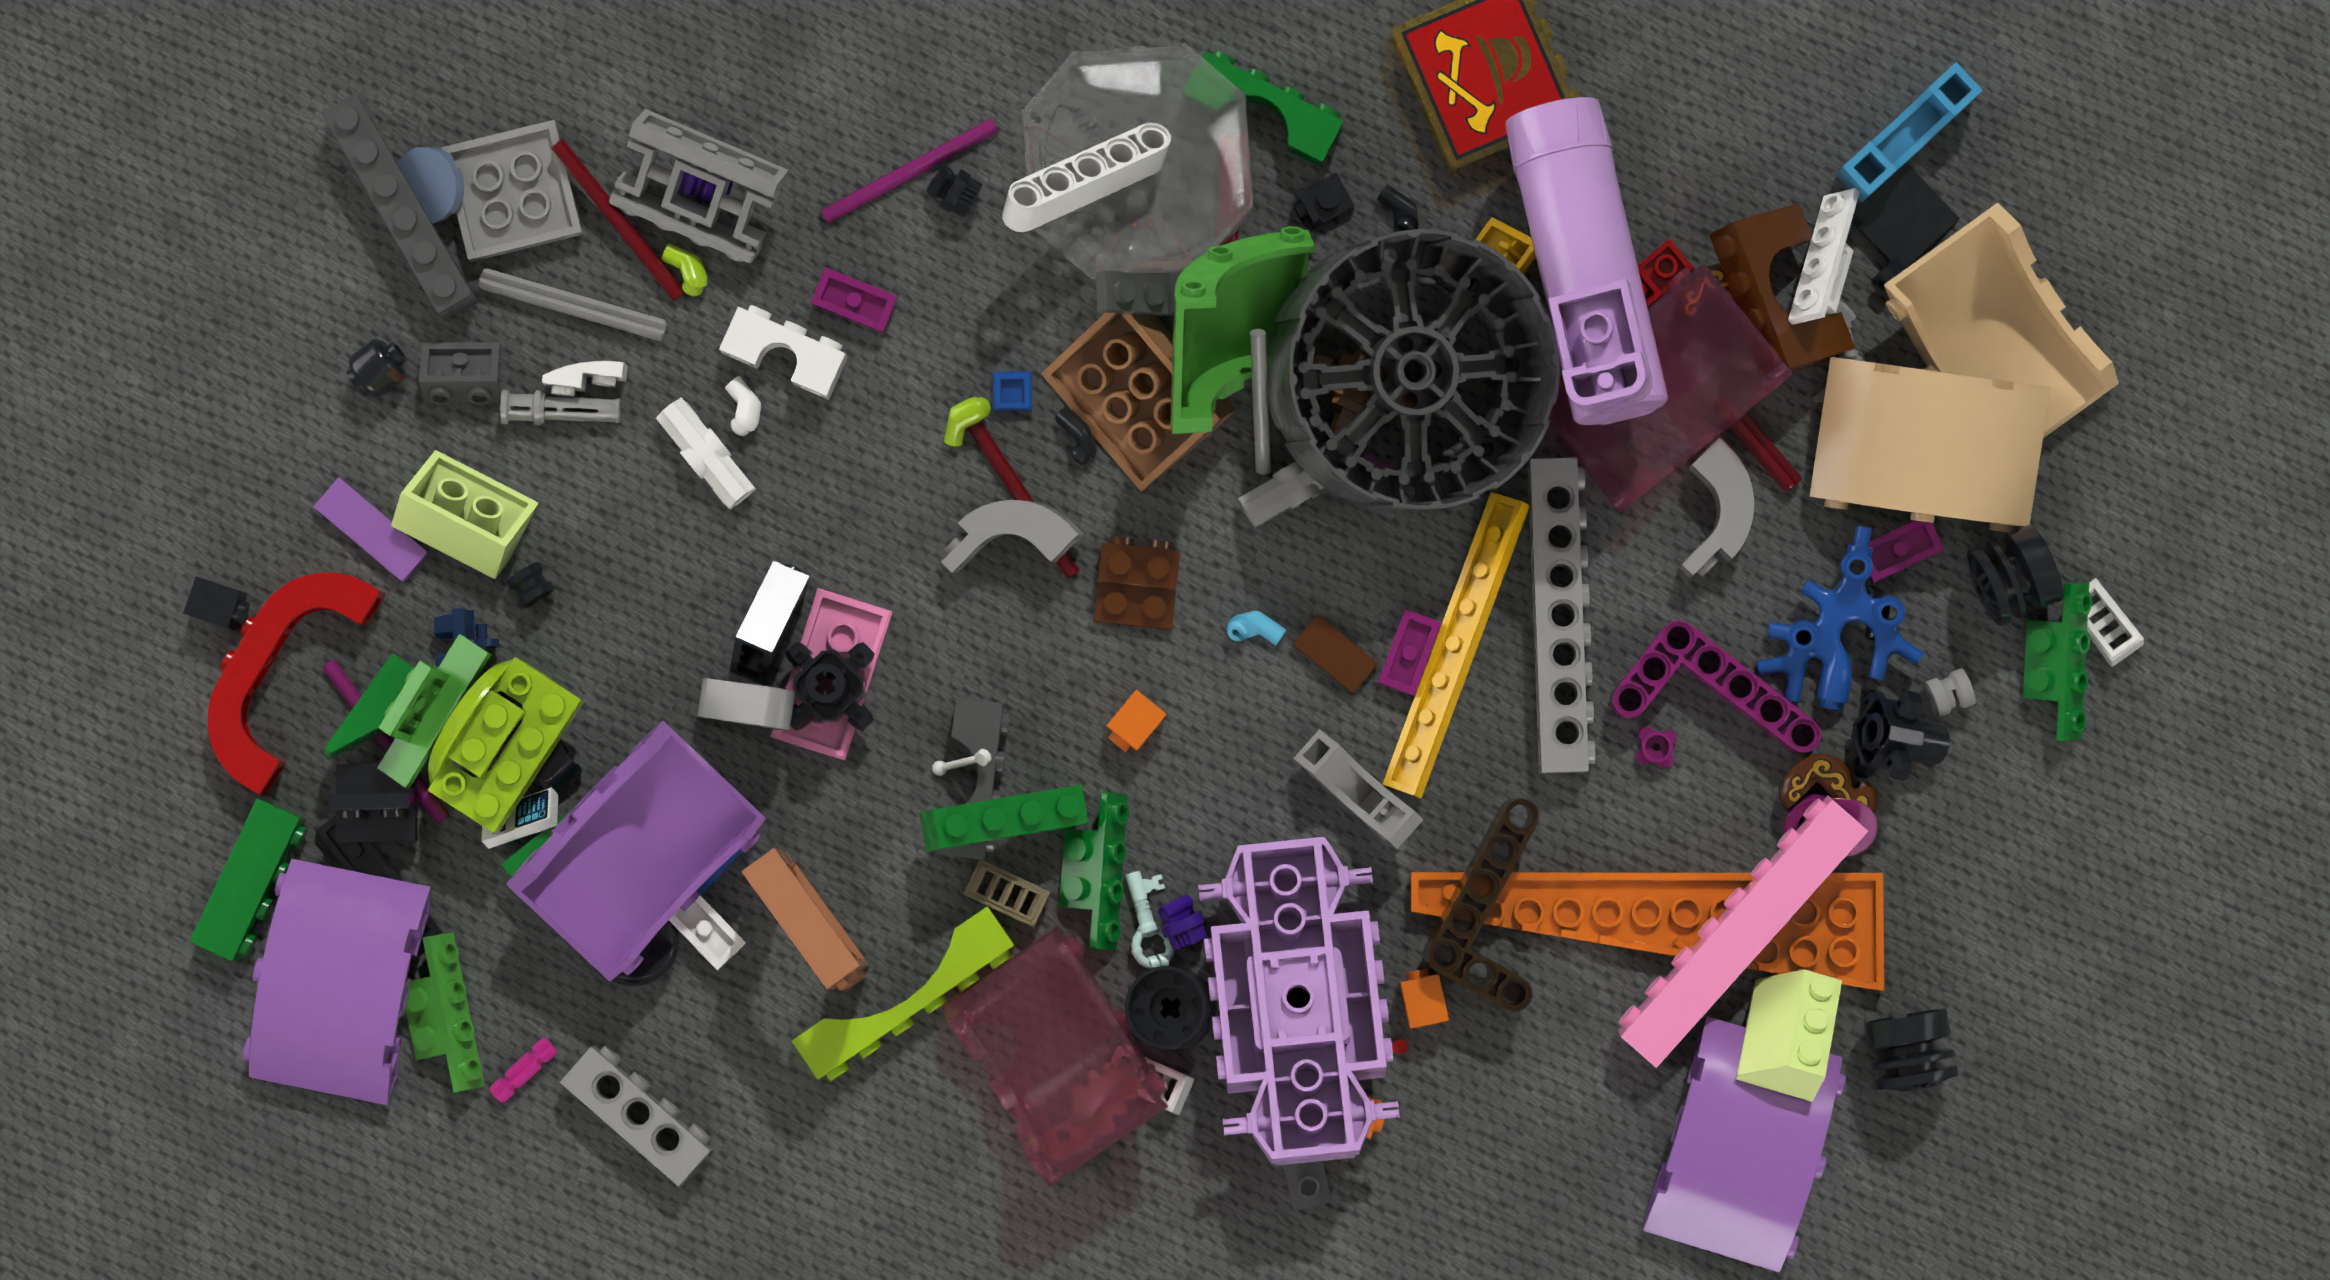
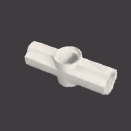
M682 397L668 405L656 417L658 422L682 450L680 454L701 479L705 478L715 494L730 510L756 490L730 458L732 454L711 428L707 429L699 416Z

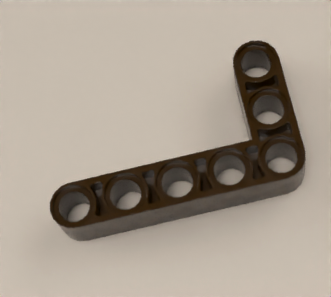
M1522 798L1509 799L1499 808L1423 950V959L1426 965L1433 971L1493 1004L1512 1012L1521 1011L1531 1003L1533 995L1529 982L1470 948L1538 824L1539 811L1536 805ZM1517 805H1522L1526 809L1528 816L1525 824L1520 827H1515L1509 818L1510 811ZM1497 840H1504L1509 847L1508 856L1501 862H1496L1492 858L1490 851L1491 846ZM1484 874L1490 881V888L1485 895L1478 897L1472 890V881L1476 876ZM1461 909H1466L1471 915L1470 926L1464 931H1458L1453 925L1454 914ZM1442 944H1447L1452 950V959L1448 964L1439 966L1434 960L1435 949ZM1476 963H1482L1487 971L1486 979L1478 985H1473L1468 977L1469 969ZM1511 982H1516L1521 988L1520 998L1516 1002L1508 1004L1503 998L1504 987Z

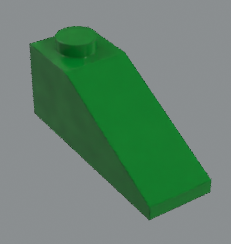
M391 654L325 746L324 756L332 760L383 732L378 727L384 719V713L405 685L406 676L414 668L395 654Z

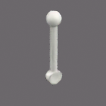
M980 749L971 757L946 763L944 761H936L932 765V771L935 775L942 776L947 770L975 763L986 766L992 760V757L987 750Z

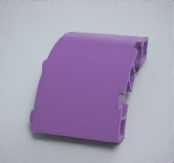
M661 721L639 741L618 767L615 765L549 833L551 837L538 850L536 849L531 853L506 883L515 894L609 982L621 972L628 976L638 967L644 959L640 953L679 908L686 911L697 900L700 894L696 890L739 849L744 853L747 852L758 841L761 835L756 831L766 819L664 721Z
M291 859L286 874L280 873L275 887V896H278V901L269 930L264 956L257 959L253 972V981L258 982L251 1037L247 1038L243 1051V1060L249 1061V1077L388 1105L399 1069L401 1035H396L399 1017L404 1016L411 985V979L407 978L411 958L418 955L430 914L431 887Z
M1706 1016L1693 1050L1686 1082L1690 1086L1685 1105H1681L1670 1139L1673 1145L1667 1163H1662L1649 1198L1643 1231L1780 1272L1785 1259H1793L1799 1240V1237L1795 1236L1813 1180L1814 1178L1820 1180L1824 1172L1826 1157L1822 1156L1821 1153L1835 1097L1839 1098L1841 1096L1846 1081V1075L1840 1073L1843 1057L1829 1054L1826 1077L1812 1102L1736 1080L1745 1027Z

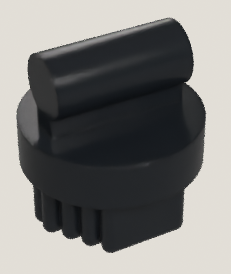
M941 166L928 185L927 193L931 197L942 199L939 205L940 208L965 217L977 198L982 184L971 178V174L962 169L955 175L949 167Z

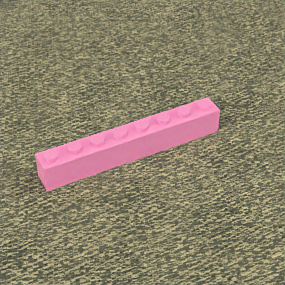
M1829 796L1823 801L1819 798L1816 799L1803 814L1806 818L1804 823L1796 831L1791 828L1781 837L1777 843V846L1780 848L1770 861L1765 857L1756 865L1750 874L1754 879L1744 890L1738 887L1730 894L1724 903L1727 909L1717 920L1711 917L1700 928L1698 935L1701 938L1691 949L1685 946L1672 960L1671 964L1674 968L1665 978L1658 976L1646 989L1645 994L1648 996L1638 1008L1635 1005L1631 1006L1619 1020V1024L1622 1025L1618 1030L1620 1037L1656 1068L1868 832L1864 826Z

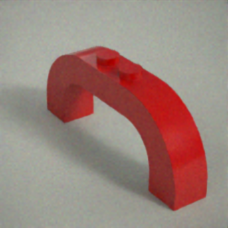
M333 572L314 573L296 578L279 588L264 603L256 617L250 616L240 631V636L243 639L236 651L231 649L221 662L219 669L223 673L213 689L207 717L209 738L213 750L222 766L239 783L259 795L267 796L286 763L284 760L263 749L254 740L247 723V711L253 695L295 625L302 618L313 612L332 610L367 627L383 600L385 592L350 575Z

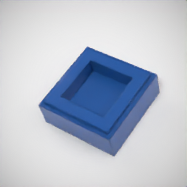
M1032 371L993 372L994 412L1033 411Z

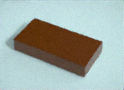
M1318 614L1292 644L1352 694L1378 664Z

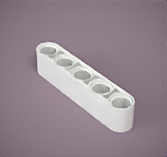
M1146 123L1014 182L1008 190L1002 213L1005 225L1016 232L1030 231L1159 172L1164 165L1171 142L1169 131L1160 124Z

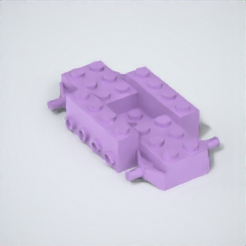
M1325 837L1238 845L1226 878L1221 879L1222 883L1198 885L1200 901L1223 898V900L1228 901L1242 922L1240 924L1211 926V938L1204 939L1206 962H1214L1215 977L1208 978L1210 1001H1218L1219 1016L1212 1017L1214 1040H1222L1223 1055L1216 1056L1218 1080L1226 1079L1228 1094L1258 1091L1250 1113H1246V1117L1223 1119L1224 1136L1241 1133L1252 1134L1271 1164H1275V1166L1355 1158V1155L1360 1154L1372 1122H1376L1377 1119L1400 1118L1398 1101L1374 1104V1100H1369L1357 1081L1385 1078L1386 1062H1393L1391 1038L1383 1039L1382 1023H1389L1387 1000L1379 999L1377 984H1384L1382 960H1374L1373 945H1380L1378 922H1370L1369 910L1336 914L1345 888H1348L1350 885L1373 884L1372 869L1369 867L1348 870L1347 866L1342 865ZM1294 988L1306 990L1310 996L1309 1003L1303 1008L1292 1007L1287 1001L1289 991Z

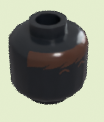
M373 339L351 355L349 358L350 369L347 371V375L362 395L367 396L371 394L374 397H381L405 379L406 371L403 363L407 361V358L394 342L388 345L382 340Z

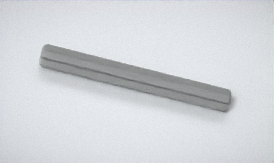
M488 268L483 269L479 278V287L482 290L654 340H663L667 330V322L664 319Z

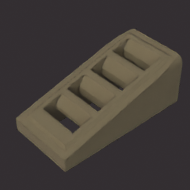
M979 860L963 895L1035 928L1051 892L990 863ZM988 871L994 875L985 894L982 895L977 893ZM1003 878L1008 880L997 902L991 898L1000 879ZM1016 884L1021 886L1022 889L1013 908L1006 906V903ZM1031 891L1036 893L1027 915H1025L1020 910L1028 892Z

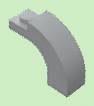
M1720 437L1688 468L1709 489L1716 504V521L1712 532L1678 567L1689 578L1696 572L1703 577L1719 561L1714 556L1716 552L1727 561L1731 560L1744 544L1753 521L1754 493L1748 472L1736 453Z
M1023 500L993 502L973 510L958 522L968 535L965 538L961 534L958 535L945 548L944 551L948 555L941 562L951 573H958L990 541L1006 534H1014L1027 539L1050 562H1057L1084 533L1066 516L1049 506Z
M1320 729L1293 758L1359 820L1396 849L1423 821L1412 808L1379 783L1338 743Z

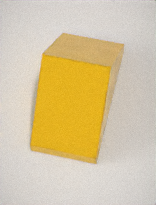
M1491 217L1475 239L1503 255L1523 275L1536 259L1531 237Z

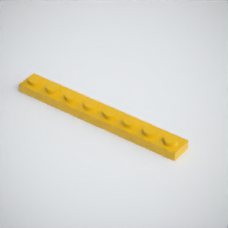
M1493 492L1490 493L1382 785L1420 799L1422 798L1530 505Z

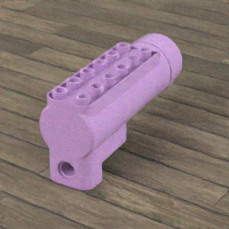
M1591 97L1569 98L1548 102L1521 111L1505 122L1513 171L1516 174L1522 194L1548 312L1556 336L1562 375L1573 420L1581 425H1606L1650 414L1667 402L1668 394L1612 154L1613 147L1598 99Z

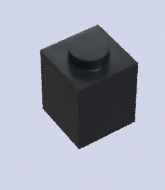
M196 576L183 613L235 631L237 623L241 625L244 623L249 612L250 603L245 601L247 593Z

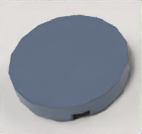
M416 147L405 153L399 160L398 165L432 224H440L446 221L445 219L449 218L451 214H455L460 208L464 195V177L460 168H456L455 163L452 161L455 159L448 152L438 147Z

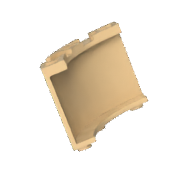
M1996 203L1885 283L1884 287L1890 299L1886 302V306L1892 316L1901 322L1913 345L1927 365V368L1924 370L2051 387L2043 438H2045L2118 385L2119 382L2113 362L2093 342L2081 326L2074 331L2060 311L2065 309L2066 306L2048 279L2037 278L2031 267V264L2037 260L2027 242L2022 226L1999 203Z
M1830 357L1810 497L1825 499L1824 507L1848 510V503L1907 511L1911 512V520L1934 523L1936 515L1989 522V530L2009 533L2013 532L2014 525L2027 526L2031 520L2051 387Z

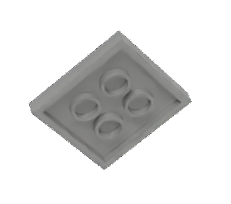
M555 120L441 147L442 150L448 152L455 159L452 161L455 163L456 168H460L464 177V195L460 208L456 213L469 262L583 235L568 169L551 149L553 145L561 140Z

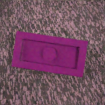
M825 267L811 300V305L884 334L898 296Z
M1915 520L1869 541V547L1873 548L1871 558L1873 571L1869 577L1871 584L1944 551L1945 549L1931 522Z
M1404 609L1377 683L1414 697L1442 622Z

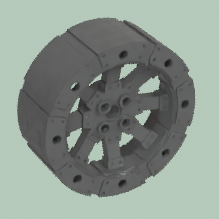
M1414 229L1394 232L1344 247L1345 251L1329 255L1311 268L1294 286L1283 302L1274 321L1277 326L1273 338L1269 339L1266 351L1267 396L1272 419L1276 428L1281 429L1287 441L1284 443L1286 448L1306 473L1320 485L1348 501L1364 502L1366 507L1401 511L1448 508L1480 498L1479 494L1487 490H1495L1504 484L1524 466L1539 446L1551 420L1548 419L1552 406L1556 404L1559 390L1560 361L1556 336L1549 314H1545L1539 302L1541 298L1535 288L1513 263L1494 249L1475 239L1466 240L1458 237L1457 233L1442 230ZM1392 249L1396 254V259L1392 264L1389 261H1384V250ZM1416 277L1433 279L1438 285L1450 291L1446 299L1448 303L1437 318L1425 326L1423 325L1421 315H1418L1414 292ZM1469 277H1474L1478 281V289L1475 292H1470L1467 289L1470 286ZM1377 278L1381 279L1383 290H1387L1391 317L1388 318L1387 329L1379 324L1375 325L1355 309V305L1346 297L1359 287V283L1369 282ZM1317 292L1318 301L1315 304H1309L1312 297ZM1475 315L1488 333L1487 338L1491 351H1486L1484 354L1464 356V353L1455 352L1452 346L1457 339L1455 337L1464 323L1468 318ZM1324 324L1333 329L1338 328L1358 344L1356 347L1365 356V360L1351 362V365L1327 367V364H1313L1315 336H1319ZM1402 337L1409 341V349L1406 352H1402L1398 347V341ZM1509 357H1514L1518 362V368L1514 372L1506 369L1505 361ZM1408 361L1414 362L1419 370L1418 377L1414 382H1410L1404 374V367ZM1434 364L1437 365L1438 370H1439L1436 377H1435V371H1436V369H1435V365H1434ZM1380 368H1382L1385 372V378L1383 381H1381L1379 375ZM1486 378L1488 381H1494L1493 401L1484 418L1476 416L1460 400L1461 396L1456 390L1458 383L1466 382V379ZM1351 388L1354 391L1368 392L1361 405L1363 408L1346 427H1341L1333 433L1328 424L1322 422L1318 414L1321 411L1316 395L1329 393V390ZM1406 393H1410L1414 398V403L1410 408L1406 407L1402 401ZM1431 415L1437 419H1443L1459 435L1457 438L1463 445L1461 449L1450 456V460L1432 466L1430 455H1427V426H1430ZM1395 417L1397 429H1400L1401 457H1397L1396 470L1375 468L1373 463L1359 456L1367 447L1366 442L1383 424L1388 423ZM1483 442L1489 443L1492 447V453L1488 457H1483L1484 449L1480 446ZM1324 455L1329 456L1331 458L1332 464L1324 457ZM1408 483L1415 487V494L1411 498H1406L1403 492V485Z

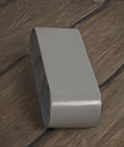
M703 678L696 717L789 731L796 692L768 686Z

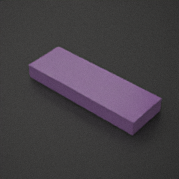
M340 477L337 478L314 505L316 510L403 583L429 554L427 550L409 535L392 527V521Z

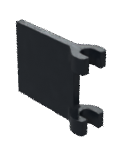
M1906 162L1855 209L1847 238L1856 230L1860 231L1888 261V264L1872 279L1883 291L1885 283L1905 270L1960 218Z

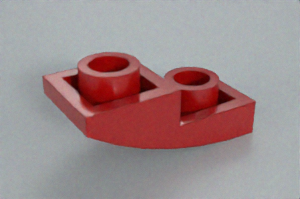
M1670 238L1640 264H1637L1647 308L1695 269Z

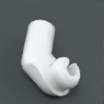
M738 376L729 382L725 389L737 402L735 418L731 420V428L735 434L746 436L749 432L754 431L759 424L761 402L742 378Z

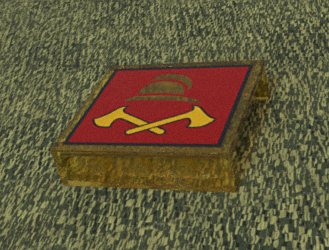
M1456 0L1390 29V39L1450 176L1464 171L1466 165L1509 148L1505 122L1513 115L1548 102L1580 97L1575 88L1569 89L1564 77L1568 74L1566 63L1561 53L1554 54L1549 43V40L1553 39L1550 26L1545 17L1539 19L1533 6L1538 3L1537 0Z

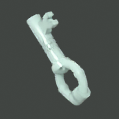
M1140 871L1125 874L1139 927L1132 938L1131 953L1135 960L1147 969L1169 966L1175 950L1172 949L1168 937L1164 938L1160 929L1161 925L1154 922L1150 906L1148 905L1149 901H1147V893L1151 892V890L1165 889L1164 884L1159 885L1158 880L1162 879V875L1153 876L1151 880L1142 879ZM1158 934L1164 940V945L1166 946L1165 953L1146 958L1142 953L1141 941L1144 937H1152Z

